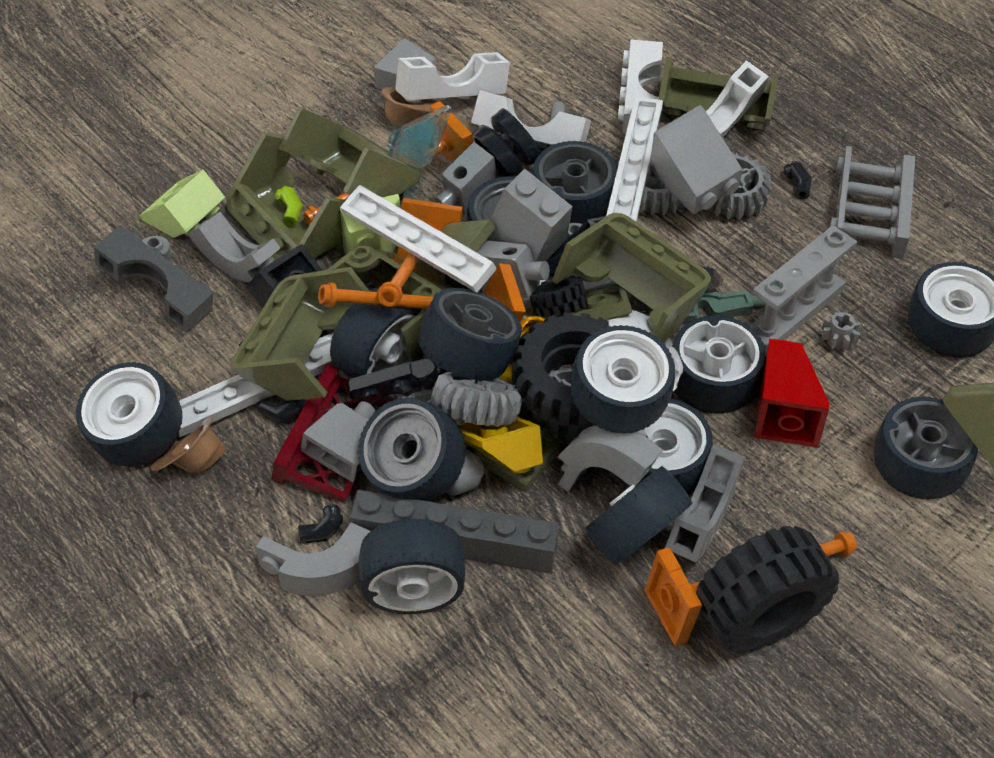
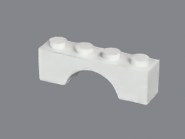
M630 40V50H624L623 67H628V69L622 68L621 85H626V87H621L619 103L625 104V106L619 105L618 122L623 123L622 134L627 132L635 96L659 99V97L648 93L642 87L648 83L659 81L663 42Z
M498 52L477 53L472 55L468 64L458 73L450 76H440L436 66L425 57L398 58L395 90L406 101L413 103L421 102L422 99L444 101L448 97L469 99L471 96L478 95L479 90L493 94H504L507 88L510 62Z
M747 60L730 77L722 93L706 111L722 138L762 96L769 77Z
M479 90L471 123L479 125V127L486 125L493 129L490 118L501 108H504L523 125L539 148L546 149L548 144L553 145L564 141L586 142L591 124L589 119L559 111L549 123L539 127H528L517 117L512 99Z

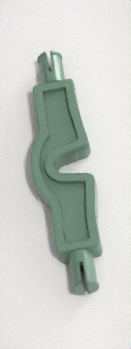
M708 291L703 294L682 324H688L690 321L698 319L699 308L706 309L712 316L735 317L752 314L753 308L766 306V303L756 295L750 296L748 291L724 294ZM653 309L637 312L645 314L649 317Z

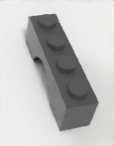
M119 225L94 246L95 265L115 280L121 281L131 277H142L158 283L166 292L164 298L165 316L187 333L213 310V293L210 288L189 276L181 266H175L158 249H152L142 242L136 233L129 232Z

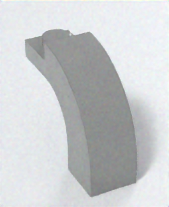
M221 212L209 217L188 233V236L198 249L216 267L232 278L242 282H250L259 270L275 260L272 255L280 249L274 238L260 245L246 241L232 228Z
M595 425L583 430L559 455L558 458L564 462L561 470L565 473L558 485L569 492L586 474L589 467H601L611 471L630 486L633 484L636 486L652 468L663 449L636 431L633 433H617L609 430L606 431Z
M716 444L712 446L698 485L691 498L693 504L676 518L665 549L670 547L673 553L697 562L704 555L732 500L737 487L738 477L746 459L745 456Z
M351 522L334 545L316 553L297 552L263 536L256 545L258 562L266 572L273 575L279 574L281 589L287 592L305 596L336 593L360 581V547L364 537L371 531Z

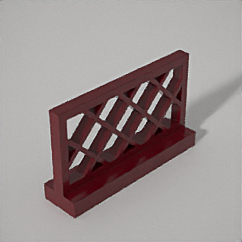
M328 364L325 366L318 382L328 393L325 398L307 400L274 461L271 480L283 485L286 480H289L346 504L362 469L354 482L344 478L347 484L344 490L341 491L330 486L327 478L339 475L331 469L323 471L318 461L301 452L303 433L336 404L340 403L336 395L339 388L350 392V380L338 376L337 368ZM385 396L376 403L384 405L395 399ZM356 397L354 400L343 402L349 408L357 407L360 403ZM312 462L317 473L305 476L296 472L299 465Z

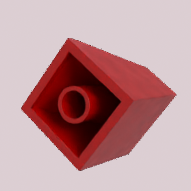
M769 338L763 377L759 387L754 438L818 448L830 407L826 394L802 343Z

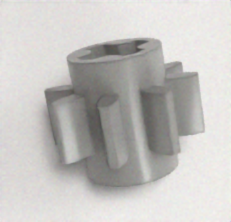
M835 312L832 320L829 318L824 319L821 339L827 340L828 345L832 349H844L846 351L850 343H858L861 323L855 322L851 314Z

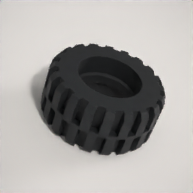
M572 312L563 313L562 317L556 318L553 315L545 318L543 324L537 322L529 328V333H524L520 338L513 355L512 385H515L521 396L520 412L526 419L532 418V423L539 425L540 430L546 428L551 435L559 437V434L568 435V438L575 439L583 430L593 426V423L585 419L576 408L572 398L571 386L554 380L548 375V372L559 366L574 364L576 355L583 342L596 331L609 327V321L601 317L598 319L591 318V314L581 313V316H574Z
M782 526L779 530L774 528L766 531L763 535H756L748 539V542L733 548L732 552L727 556H722L716 562V565L704 574V580L699 582L696 591L702 603L700 612L720 645L730 651L744 653L748 650H758L765 645H772L777 640L793 634V631L809 623L811 618L820 614L823 611V607L832 601L833 594L837 593L839 574L811 532L798 526Z

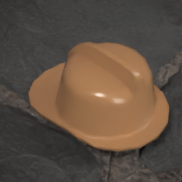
M385 87L381 91L382 95L386 98V117L403 128L417 126L424 114L431 112L430 105L435 103L426 99H422L418 103L408 102L394 87Z
M212 417L206 418L191 434L163 453L153 463L151 470L153 472L158 471L171 463L186 472L192 473L205 471L211 467L225 452L224 444L209 427L213 420Z

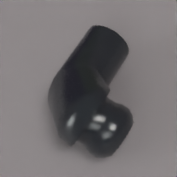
M792 161L791 164L784 166V175H787L786 178L788 179L795 177L797 181L796 197L807 199L810 195L812 177L801 162Z
M264 398L259 405L258 411L280 423H289L298 418L307 401L305 399L286 400L278 404L268 398Z
M335 504L327 505L323 508L324 517L318 523L299 525L300 542L330 538L343 523L340 507Z

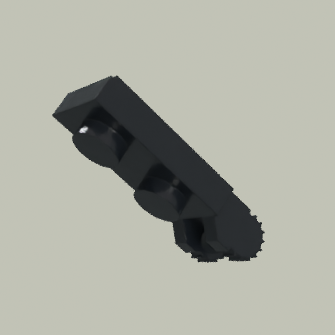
M425 358V360L406 362L352 378L349 381L350 392L360 402L374 403L382 397L392 394H405L410 392L412 388L424 386L427 389L435 386L438 376L444 373L429 358Z

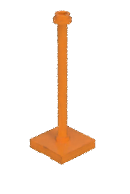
M440 101L430 105L434 144L405 159L406 162L414 167L440 153H443L453 163L473 143L472 133ZM343 193L336 198L347 200L350 195ZM311 205L303 212V216L309 226L320 207L315 209Z
M410 198L402 200V210L440 232L446 224L462 222L463 207ZM399 246L397 255L405 258L392 280L383 283L377 293L380 303L387 307L399 304L403 296L401 288L420 260Z
M499 263L482 294H486L503 303L517 316L520 322L526 310L511 265ZM328 282L326 285L322 284L319 288V303L325 304L326 307L332 308L336 302L384 306L378 299V292L337 289L336 284ZM403 294L399 304L394 307L427 309L434 297Z
M843 531L836 533L834 540L819 544L827 556L838 553L842 557H847L857 549L856 539L853 534ZM669 547L657 551L644 591L674 646H679L688 642L702 603L696 594L699 582L692 584L688 582Z

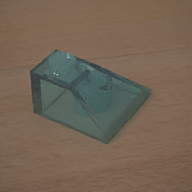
M446 105L398 127L397 130H393L387 146L390 147L388 156L420 169L432 163L452 107Z

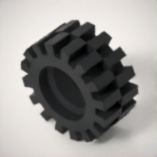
M573 275L563 279L558 284H555L552 279L549 282L543 281L529 297L534 316L542 317L543 319L553 315L558 318L563 313H577L588 305L583 280L581 277Z

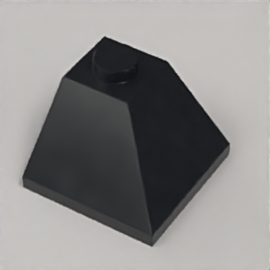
M300 244L259 270L245 288L263 308L276 286L285 278L323 270L305 247Z

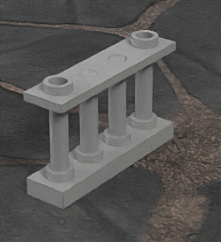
M846 146L844 157H838L836 174H841L836 218H831L829 228L834 225L847 235L887 241V244L892 245L891 257L903 259L910 235L915 156L904 155L901 166L896 165L895 168L852 162V147ZM849 173L893 179V183H897V186L894 185L893 188L850 182ZM847 193L890 199L891 203H896V206L885 208L846 202ZM845 213L885 219L889 220V223L894 224V227L884 229L844 222Z
M834 225L753 289V294L766 303L764 314L750 325L761 338V341H763L765 354L769 338L785 340L844 291L846 282L834 274L836 262L857 245V241Z

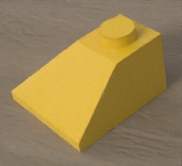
M517 416L515 422L499 427L494 425L487 427L469 422L457 424L466 444L497 464L510 469L513 473H525L530 471L531 467L543 464L540 426Z

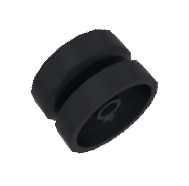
M501 108L490 118L493 129L489 126L481 125L472 133V137L476 144L494 157L496 170L503 177H517L523 171L521 162L531 166L535 163L538 155L541 154V150L523 125L509 111Z

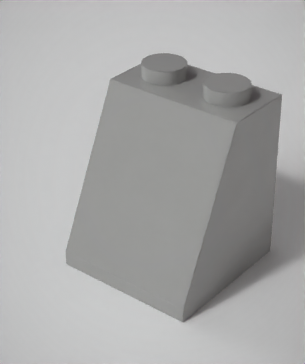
M701 105L654 132L649 170L693 215L702 209H709L718 199L725 195L733 194L739 188L742 168Z
M524 169L504 189L491 218L496 228L486 241L526 244L530 247L534 262L546 261L567 240L573 206Z

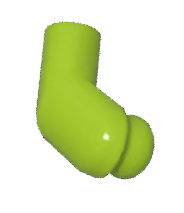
M283 186L276 191L275 198L279 200V204L287 206L283 223L294 227L298 222L303 203L292 187Z

